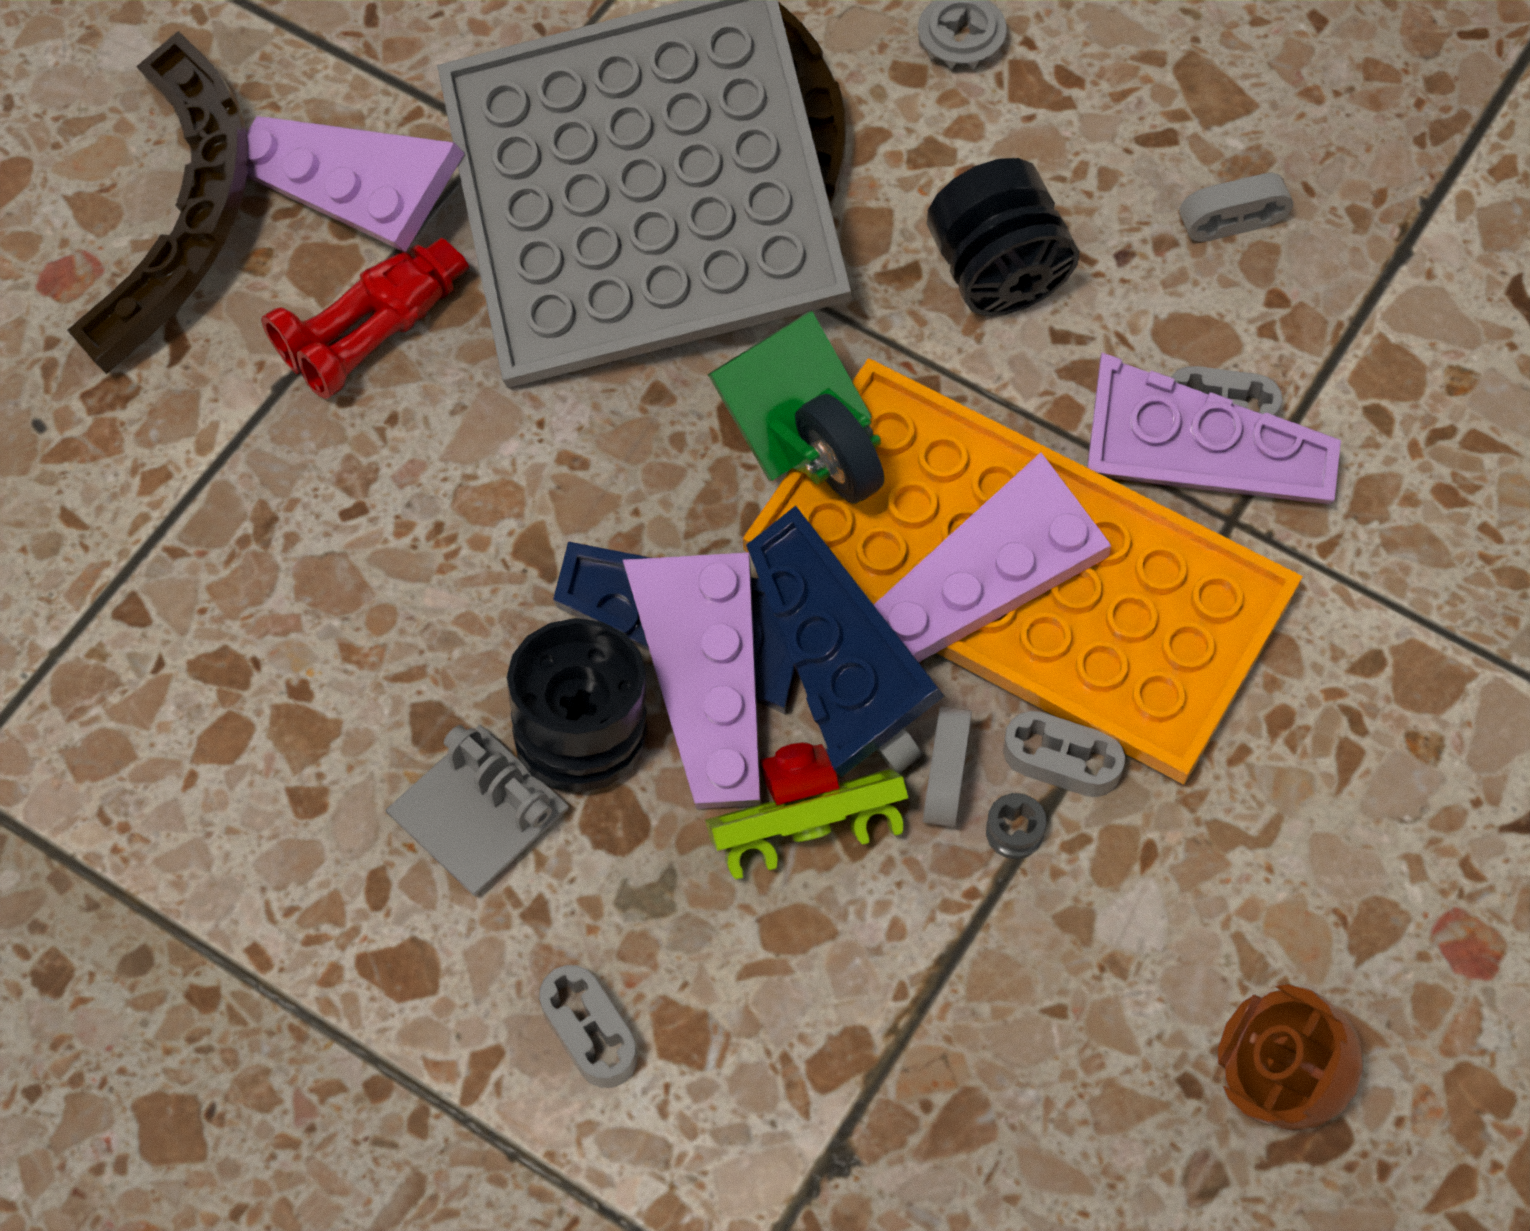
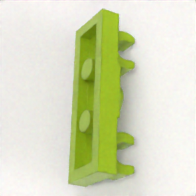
M888 769L838 783L839 789L780 805H776L774 801L705 819L710 842L717 851L727 849L725 863L731 875L737 880L743 878L740 857L748 849L755 848L760 850L765 867L768 870L776 869L777 853L770 842L765 839L780 834L783 837L792 834L793 841L795 842L816 839L832 832L830 823L845 820V816L852 814L850 819L852 834L863 845L870 843L869 834L866 830L868 819L875 814H884L887 818L889 831L896 836L903 832V819L900 812L890 803L908 799L902 775L893 769Z

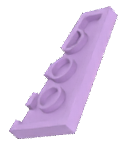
M257 116L247 131L248 170L246 177L406 252L465 153L454 142Z
M1101 352L1087 468L1109 479L1330 505L1334 502L1341 440L1269 413L1260 414L1233 404L1231 399L1212 392L1209 394L1176 383L1174 382L1175 379L1152 370L1150 373L1122 363V359Z
M1040 452L880 598L874 606L916 660L920 662L1108 558L1111 544Z
M749 552L623 560L696 809L760 805L761 790Z

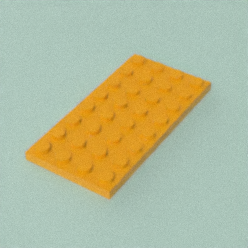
M868 358L852 382L872 416L869 419L871 424L867 426V429L872 435H878L881 440V444L875 450L883 468L884 485L865 500L852 504L840 497L826 481L816 484L807 474L792 468L742 538L743 550L749 552L746 544L796 505L874 605L1041 452L1111 544L1109 557L936 653L1053 716L1108 735L1120 743L1124 753L1184 785L1297 592L1303 576ZM835 477L836 481L840 483L841 481Z

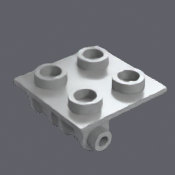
M458 725L444 739V745L449 748L448 754L385 811L475 897L569 809V806L547 785L532 777L524 765L483 726L479 725L476 728L466 730L462 725Z

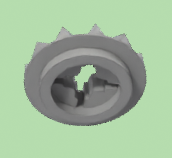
M934 0L923 10L919 18V46L927 49L930 61L945 60L950 70L957 63H967L974 71L981 60L993 62L998 49L1005 46L1007 31L1005 18L999 8L989 0ZM967 21L968 29H970L969 34L965 36L964 41H955L954 34H957L959 28H963L964 22Z

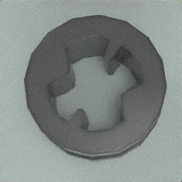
M1011 793L997 799L988 812L986 837L993 850L1008 859H1022L1031 856L1039 849L1046 830V814L1043 807L1034 798L1026 794ZM1020 815L1028 819L1026 831L1029 834L1022 830H1017L1012 836L1004 832L1006 820L1002 819L1003 817L1010 821H1015Z

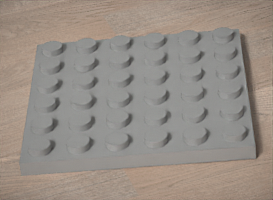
M683 0L437 65L452 140L465 153L458 164L502 380L507 388L853 300L778 0Z

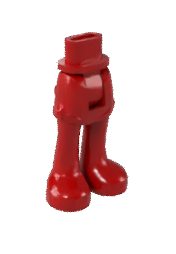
M444 238L438 239L426 248L416 244L410 248L409 253L402 252L371 268H367L360 274L359 281L318 315L307 320H300L293 312L279 307L262 316L261 323L268 339L285 364L295 374L302 373L306 384L316 395L328 399L344 387L347 376L384 340L396 332L405 333L410 330L417 321L427 315V312L440 299L445 298L454 289L452 281L468 271L469 266L463 255ZM371 312L375 313L350 334L333 345L328 346L361 318Z

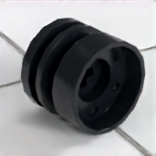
M1001 158L974 166L955 177L938 192L927 210V226L942 256L948 264H951L950 273L959 286L964 302L974 313L984 316L1007 315L1029 308L1050 296L1062 286L1078 265L1080 250L1069 233L1063 218L1057 210H1054L1055 203L1033 163L1020 158Z
M580 618L551 622L529 634L512 654L507 673L512 733L517 757L531 776L554 789L574 792L605 788L628 775L643 755L647 736V710L645 706L646 672L638 648L625 633L602 621Z

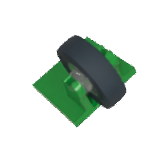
M813 311L805 313L707 374L769 481H773L794 468L807 474L816 484L826 481L840 497L852 504L865 500L884 485L883 468L875 450L881 444V440L878 435H873V430L869 426L871 424L869 419L872 416Z

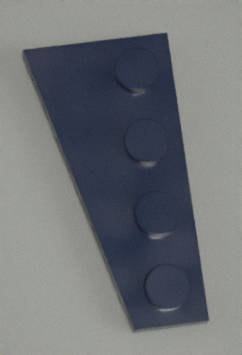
M795 505L746 544L772 613L777 617L786 642L784 644L791 662L797 669L808 696L806 700L814 721L819 725L828 748L826 752L833 770L843 777L945 696Z
M568 541L553 601L557 608L576 617L602 621L625 633L632 643L649 650L623 560L651 557ZM751 577L757 702L786 715L796 668L791 662L784 644L786 642L777 617L772 613L760 579Z

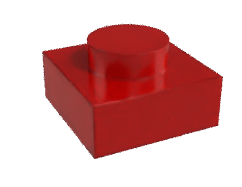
M805 742L789 744L778 749L775 752V756L760 760L765 784L776 805L839 789L836 772L833 770L828 754L822 744L815 746Z

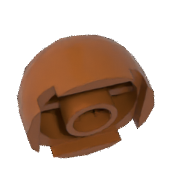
M1290 984L1274 986L1280 989V991L1270 992L1262 998L1254 994L1240 1004L1226 1023L1218 1046V1064L1225 1067V1077L1229 1088L1225 1086L1223 1088L1228 1099L1245 1115L1257 1121L1293 1131L1317 1128L1342 1113L1357 1094L1363 1075L1361 1041L1352 1022L1323 996L1312 990Z

